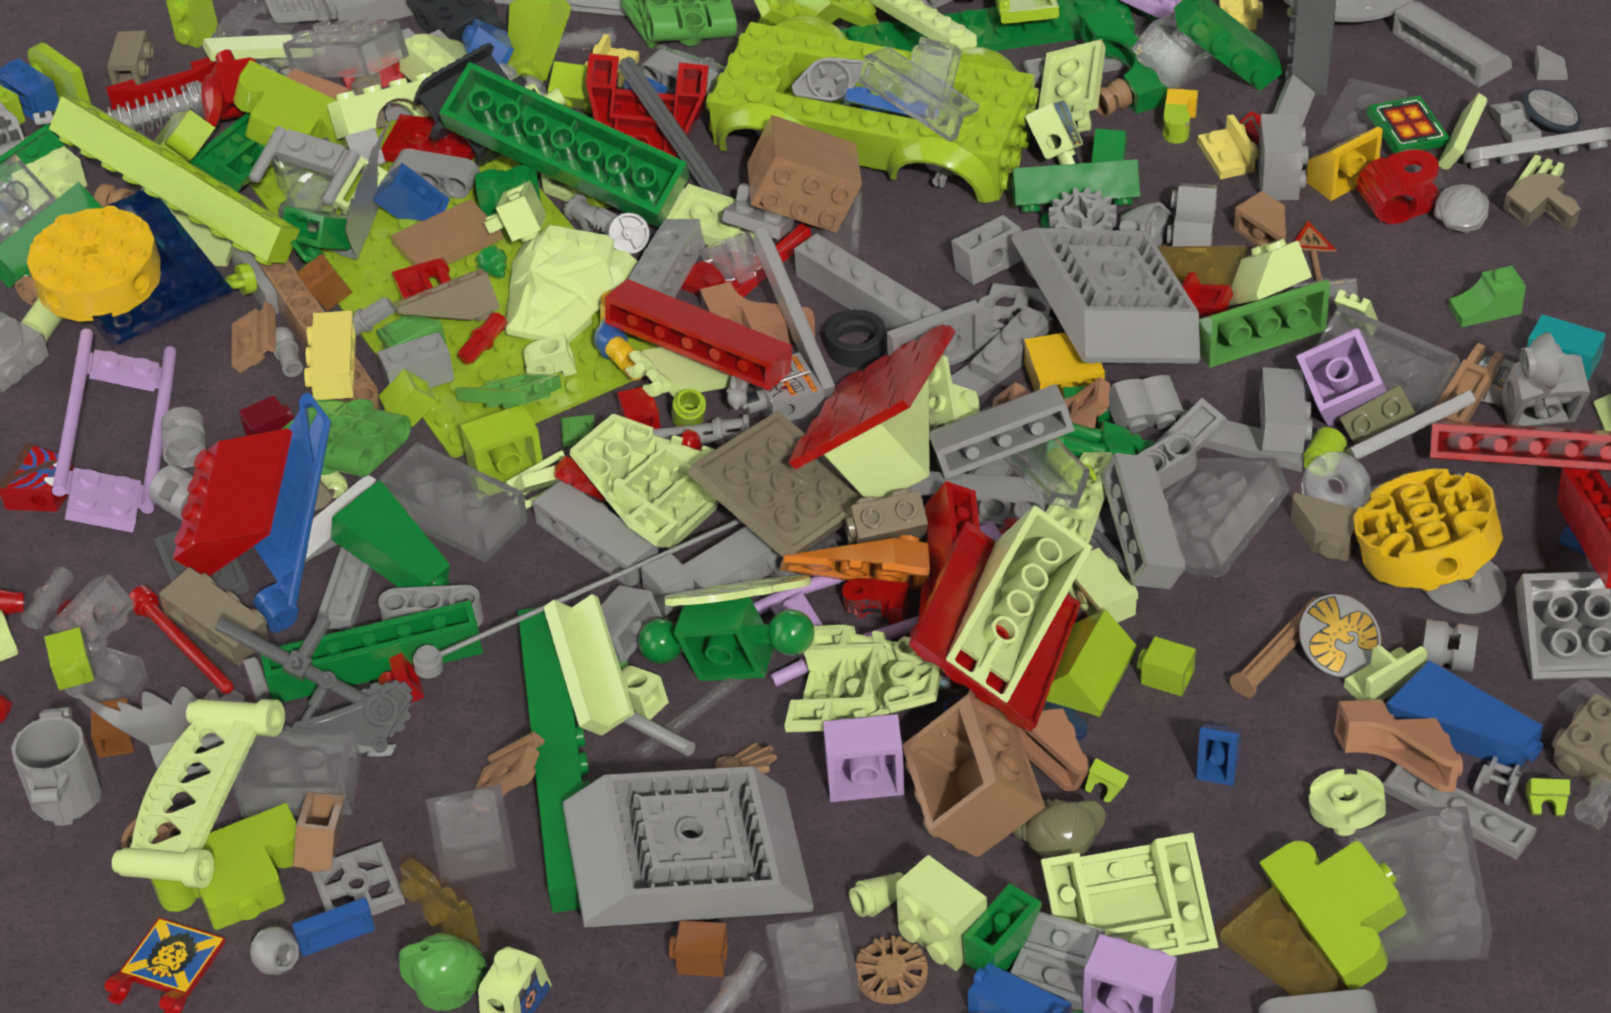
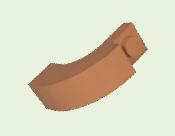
M1099 377L1076 395L1064 399L1071 421L1095 428L1096 417L1102 415L1109 406L1110 383ZM1015 382L993 399L992 408L1028 395L1031 392Z

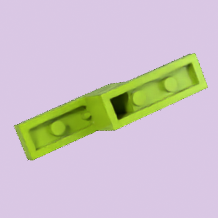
M754 0L762 18L774 23H779L782 20L795 16H815L830 23H833L837 18H841L861 27L879 23L875 16L876 9L869 0Z

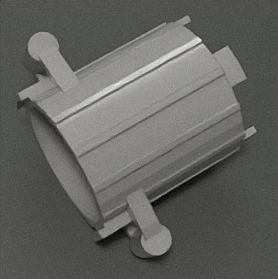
M70 707L43 709V712L39 713V720L31 722V724L17 733L11 746L13 761L32 811L43 818V820L54 822L55 825L73 824V819L82 817L96 803L100 802L102 789L83 731L80 726L73 722Z

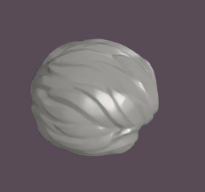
M1460 184L1444 189L1437 198L1434 216L1442 220L1448 230H1458L1464 232V234H1469L1471 231L1480 229L1487 219L1489 200L1474 185Z

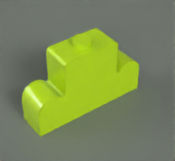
M251 60L248 62L239 76L233 99L238 109L251 113L245 133L247 138L266 146L275 128L280 126L286 129V131L290 129L341 145L344 138L337 139L327 104L337 101L336 99Z
M189 109L174 113L154 142L185 161H190L203 146L215 127Z
M287 803L209 834L202 850L210 851L214 859V873L207 887L203 889L186 887L179 881L150 879L162 907L168 911L179 912L189 908L196 898H200L213 928L219 930L241 920H251L261 912L283 904L285 896L275 866L277 868L293 866L297 825Z
M1293 841L1286 844L1259 862L1267 879L1348 990L1361 988L1378 977L1386 969L1388 955L1378 933L1405 916L1407 910L1398 890L1393 885L1397 880L1385 862L1378 865L1359 841L1351 843L1322 863L1314 848L1304 841Z

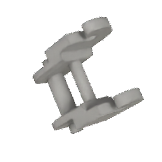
M1494 756L1491 762L1487 761V764H1484L1475 783L1473 793L1478 795L1483 784L1489 783L1490 780L1507 785L1504 804L1509 806L1518 788L1519 778L1522 776V772H1519L1520 765L1517 764L1514 768L1497 763L1498 757ZM1494 770L1510 775L1509 780L1493 775Z

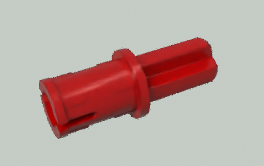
M497 312L491 313L480 328H475L471 332V338L458 351V357L462 360V363L465 365L473 364L485 350H490L494 346V340L506 329L508 324L503 315Z

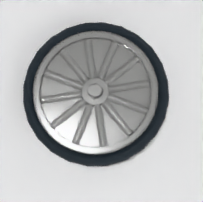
M1531 88L1523 94L1522 102L1525 110L1543 126L1559 132H1572L1580 127L1581 115L1578 109L1562 95L1545 88Z

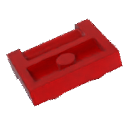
M442 258L392 272L393 281L401 299L432 288L429 277L433 276L438 279L440 284L452 280L449 275L450 268L446 260Z

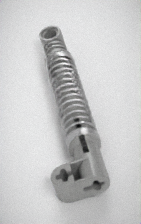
M197 80L186 83V92L183 85H181L183 94L176 95L172 87L173 97L167 98L163 90L164 100L158 101L154 93L155 102L149 104L147 96H144L146 105L141 107L138 99H135L137 108L131 109L129 102L126 101L128 111H126L125 107L120 108V105L117 104V109L111 110L108 107V112L105 113L135 131L137 129L142 135H145V126L153 134L154 123L159 130H162L164 128L163 121L167 123V119H170L174 113L190 109L201 118L204 117L201 104L202 83ZM5 110L0 111V128L6 126L11 141L5 143L3 132L0 129V156L27 138L23 136L15 115ZM65 144L69 151L80 156L81 148Z

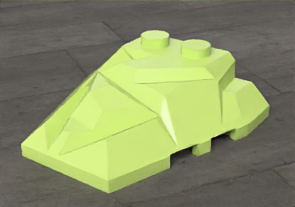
M547 226L539 235L523 243L512 262L506 334L538 341L564 332L570 343L592 323L591 316L600 309L603 293L608 290L613 291L628 279L638 261L627 251L616 250L614 240L608 235L560 226Z
M613 413L570 449V456L626 525L657 547L664 548L666 546L670 549L676 547L706 520L719 504L716 498L688 475L692 464L714 451L710 447L703 445L701 451L682 445L683 438L673 435L671 440L653 434V427Z
M849 625L814 626V640L811 646L804 652L809 675L803 699L790 700L784 727L786 732L824 731L823 721L890 715L930 704L937 700L942 669L936 664L922 659L913 651L911 646H909L911 637L903 636L898 642L886 640L884 632L875 630L872 632V637L856 634L854 626Z

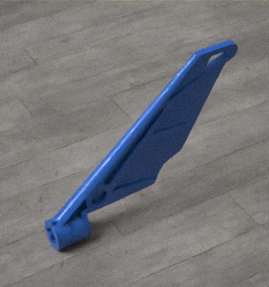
M309 393L303 394L299 399L300 410L289 428L293 433L270 535L254 545V548L278 581L276 584L261 590L254 597L253 601L255 609L265 617L270 631L275 633L291 627L298 617L297 612L299 608L297 607L331 426L330 418L316 399ZM314 407L318 413L310 427L307 408Z

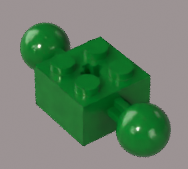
M751 597L713 603L683 605L677 625L663 618L654 619L646 623L639 633L638 647L641 654L647 660L656 664H666L673 661L683 650L695 675L701 681L765 678L774 648L784 655H799L811 646L815 630L811 619L802 611L795 609L781 611L771 620L770 624H764Z

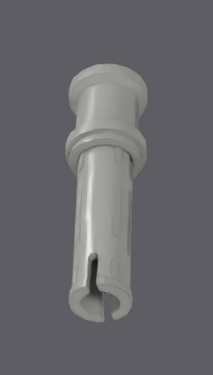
M743 414L742 418L722 420L721 417H715V419H712V423L653 429V434L671 440L669 436L682 435L685 430L690 429L700 435L701 444L715 443V446L721 447L751 428L749 414ZM741 428V431L728 433L726 432V430L728 429ZM713 431V434L704 435V432Z

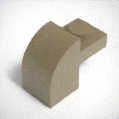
M1537 173L1525 177L1506 193L1503 209L1526 227L1531 225L1545 212L1559 225L1570 230L1577 224L1581 208L1578 207L1577 202L1571 196L1562 194L1565 180L1552 174Z

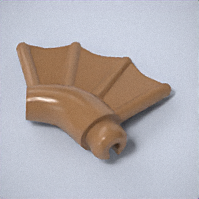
M753 743L733 757H719L715 767L754 766L765 774L770 771L769 765L777 759V756L771 754L773 751L772 746L760 747L758 743Z

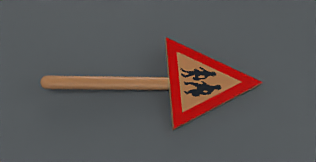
M1307 221L1295 241H1299L1303 251H1310L1316 282H1320L1323 280L1317 251L1329 252L1337 250Z

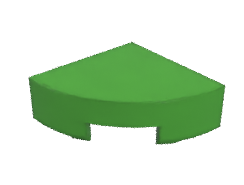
M594 415L561 418L563 447L576 445L588 435L587 433L590 430H594Z

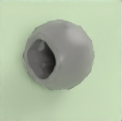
M268 927L260 931L251 943L250 955L252 963L260 972L266 975L280 976L290 971L299 957L297 939L289 930L283 927Z

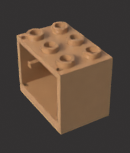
M771 115L747 162L752 206L837 233L862 186L856 143Z
M969 694L902 745L907 760L905 766L914 782L916 789L914 794L921 805L925 817L923 823L926 830L933 837H939L951 843L960 851L964 850L975 857L981 856L1046 808L1017 726L1011 723L1005 715Z

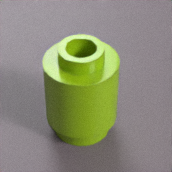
M688 388L679 391L673 399L671 413L673 423L676 426L702 424L706 409L704 396L695 389Z
M1322 427L1317 429L1303 455L1305 469L1317 477H1324L1333 472L1346 448L1345 437L1334 428Z

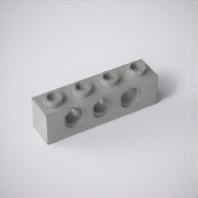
M664 219L659 229L654 233V237L648 247L645 248L637 265L634 266L628 279L675 298L692 266L705 247L700 220Z

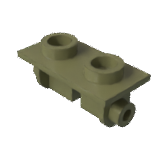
M1400 384L1343 415L1340 417V420L1354 445L1386 431L1416 413Z

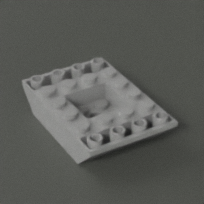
M1033 228L1013 234L1011 238L1083 362L1198 364L1200 360L1199 312L1147 231Z
M754 766L603 775L563 802V812L584 928L813 912L814 906L785 788ZM692 830L700 837L687 838L682 832Z

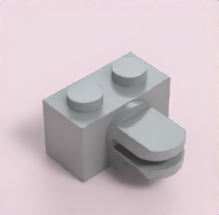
M0 312V391L4 392L11 385L19 382L31 369L40 365L49 354L42 333Z

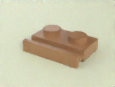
M267 301L263 303V309L260 311L255 308L232 323V367L239 373L259 364L265 358L267 351L271 353L276 351L275 308Z
M532 732L490 754L487 760L491 764L483 768L472 796L480 803L485 804L496 797H503L508 791L518 786L527 785L536 772L534 766L539 756L536 748L543 745L545 740L535 732Z

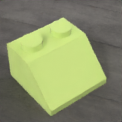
M1283 238L1270 244L1267 242L1252 248V255L1240 261L1231 286L1234 295L1229 306L1263 299L1312 277L1299 241L1286 243Z

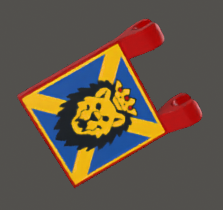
M159 917L121 970L106 981L104 988L107 992H110L107 998L108 1001L120 1005L128 995L132 983L136 982L167 992L159 1000V1007L165 1010L163 1013H181L187 998L217 957L226 939Z

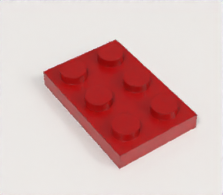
M400 114L381 148L385 161L394 162L403 149H414L461 157L471 161L476 153L464 136L455 132L438 141H434L430 136L431 130L436 124L433 118Z

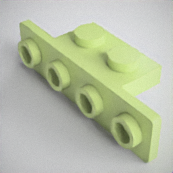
M944 355L941 356L929 376V421L931 431L980 413L977 392L952 383L948 357ZM937 461L938 472H942V470H941V468H940V466H939V463H938V461Z

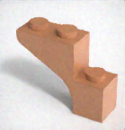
M731 282L700 289L702 309L788 344L795 343L779 304L747 300L734 290ZM802 307L815 338L814 314L810 308Z
M970 689L968 694L981 701ZM988 705L989 707H991V708H993L994 710L998 711L999 713L1003 714V712H1001V711H1000L999 709H997L996 707H993V706ZM1064 709L1042 711L1036 728L1031 732L1017 726L1028 759L1061 789L1065 791L1078 790L1090 770L1087 756L1082 753L1076 739L1074 726L1068 721Z
M1382 699L1339 701L1334 733L1345 753H1369L1388 758L1441 792H1455L1457 777L1462 775L1463 762L1460 754H1457L1451 745L1448 733L1443 731L1437 718L1395 720L1394 715L1388 712Z

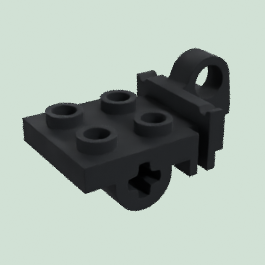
M407 0V4L415 11L419 26L428 34L440 30L449 39L459 41L462 39L467 25L471 26L475 18L500 28L508 34V26L501 21L497 13V7L491 1L487 5L483 0Z

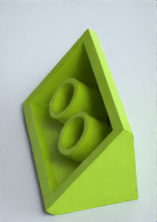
M1106 609L1073 625L1048 693L1047 702L1098 717L1103 713L1137 648V645Z

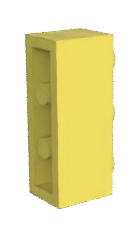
M353 312L313 313V325L307 327L308 346L311 347H306V363L309 367L304 370L306 388L312 387L313 397L316 400L354 398L356 332Z

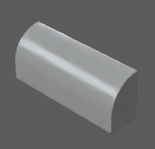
M1411 2L1395 11L1394 35L1478 88L1512 69L1510 57L1421 2Z

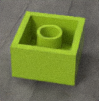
M517 405L460 425L468 470L482 497L506 489L503 485L506 481L543 461L538 428L524 405Z

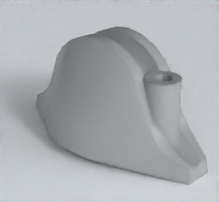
M823 58L811 64L791 88L796 97L829 103L835 102L844 97L847 88L852 89L868 68L864 60Z
M1160 202L1144 204L1120 216V231H1147L1159 248L1167 237L1168 225H1174L1175 216Z

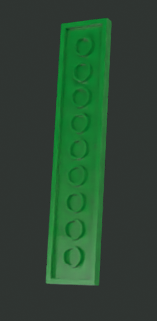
M1056 0L1059 6L1058 18L1009 24L1001 23L996 6L987 9L942 14L977 35V46L975 47H985L993 51L1082 39L1083 16L1115 6L1121 16L1127 19L1130 29L1135 31V22L1127 3L1120 0ZM901 21L881 22L864 27L852 26L840 29L848 40L942 58L952 52Z

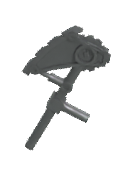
M319 616L298 652L293 650L290 654L227 619L220 618L215 630L282 665L284 673L301 682L306 678L318 685L307 704L309 707L300 721H296L292 728L286 725L281 734L282 737L301 745L315 744L312 748L324 752L341 750L339 754L353 757L368 753L367 757L378 758L391 757L398 745H388L387 741L389 738H394L395 733L401 734L406 729L404 724L410 722L411 713L408 712V709L411 708L413 696L410 694L412 689L404 681L399 683L397 680H394L391 683L385 682L384 685H380L379 682L370 684V689L364 688L362 691H359L337 679L332 672H324L312 666L313 662L310 658L331 624L329 620ZM329 692L353 703L350 706L328 714L312 717L314 711L319 710Z

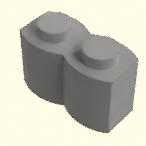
M1158 375L1142 380H1123L1114 383L1110 387L1108 407L1114 423L1130 430L1132 433H1137L1147 427L1157 426L1158 429L1168 428L1176 423V418L1184 411L1172 380L1168 375Z

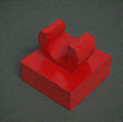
M402 652L389 658L392 671L385 672L379 676L380 685H384L385 682L391 683L394 680H397L399 683L404 681L412 689L410 693L413 696L412 702L424 698L420 677L415 673L412 663Z

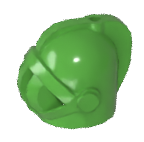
M437 933L425 937L420 943L408 945L399 952V968L402 978L411 988L416 990L418 999L426 1007L434 1010L448 1011L458 1008L469 1001L472 995L479 989L480 983L487 971V963L482 953L472 943L458 938L454 934Z

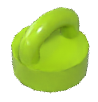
M248 263L235 265V274L229 275L224 279V284L228 288L239 289L242 295L252 294L257 290L255 273Z

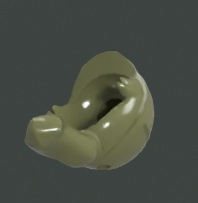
M1048 798V807L1012 832L1016 839L1028 842L1030 847L1044 858L1080 853V856H1082L1090 849L1095 836L1103 827L1106 815L1103 807L1096 801L1067 803L1057 798L1051 802Z

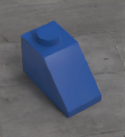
M475 18L472 25H467L463 32L462 41L466 53L469 54L474 49L476 50L482 45L491 43L494 46L491 55L499 65L501 62L508 63L514 48L506 31Z
M404 163L398 165L381 180L373 198V201L394 217L411 220H426L444 212L450 200Z
M1207 723L1200 728L1196 780L1234 785L1241 752L1242 729Z

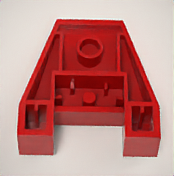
M589 53L586 87L593 119L678 158L679 155L634 90L618 89L619 56ZM679 62L675 95L657 94L689 138L706 105L709 65Z

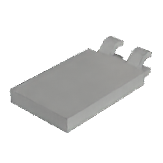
M992 295L982 297L979 303L973 300L888 331V355L891 357L898 348L910 341L916 340L918 342L925 333L943 324L946 326L950 324L956 333L942 354L948 357L949 366L977 356L981 352V348L986 347L1001 332L1000 329L994 331V321L1002 317V308L1000 305L994 307V298Z

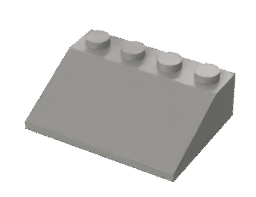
M1597 572L1522 574L1515 586L1518 621L1531 680L1611 678V590L1605 587Z

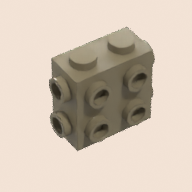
M902 489L891 493V497L877 500V497L870 496L857 500L856 505H851L850 517L846 518L847 526L845 527L848 545L898 538L900 535L915 536L919 538V542H924L928 523L920 491L911 493L910 489Z
M1595 693L1587 704L1581 703L1578 706L1570 726L1567 729L1561 728L1552 742V748L1555 749L1553 763L1566 775L1577 776L1590 783L1597 792L1611 795V701Z

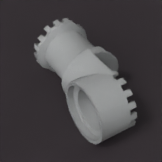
M574 194V197H570L571 200L568 199V204L565 203L564 206L566 207L563 208L565 216L570 220L575 219L580 223V227L587 232L595 227L598 230L601 227V231L604 232L607 223L617 216L607 209L590 205L587 202V198L582 194Z

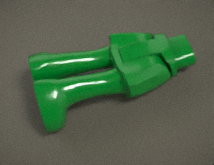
M1103 421L1100 428H1090L1072 422L1075 431L1037 446H1042L1040 455L1041 469L1052 471L1055 469L1050 465L1049 458L1060 447L1067 448L1078 457H1081L1083 452H1111L1113 456L1115 453L1138 455L1155 443L1152 440H1143L1140 434L1134 433L1132 435L1130 430L1122 426Z

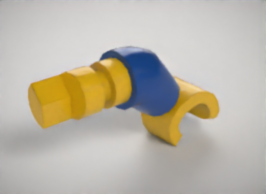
M608 290L601 296L600 325L594 335L596 348L605 358L612 359L631 380H640L644 376L635 379L626 371V367L636 365L629 357V353L636 350L628 343L625 331L605 323V296L612 291Z

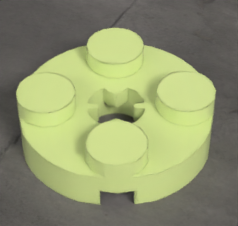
M1335 769L1320 775L1313 781L1310 787L1309 807L1311 815L1320 824L1333 828V831L1338 835H1351L1356 829L1374 823L1386 813L1384 786L1375 775L1367 771L1357 769V775L1345 774L1344 769Z

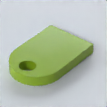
M43 42L28 50L30 66L53 80L58 100H60L61 96L82 98L91 104L80 67Z

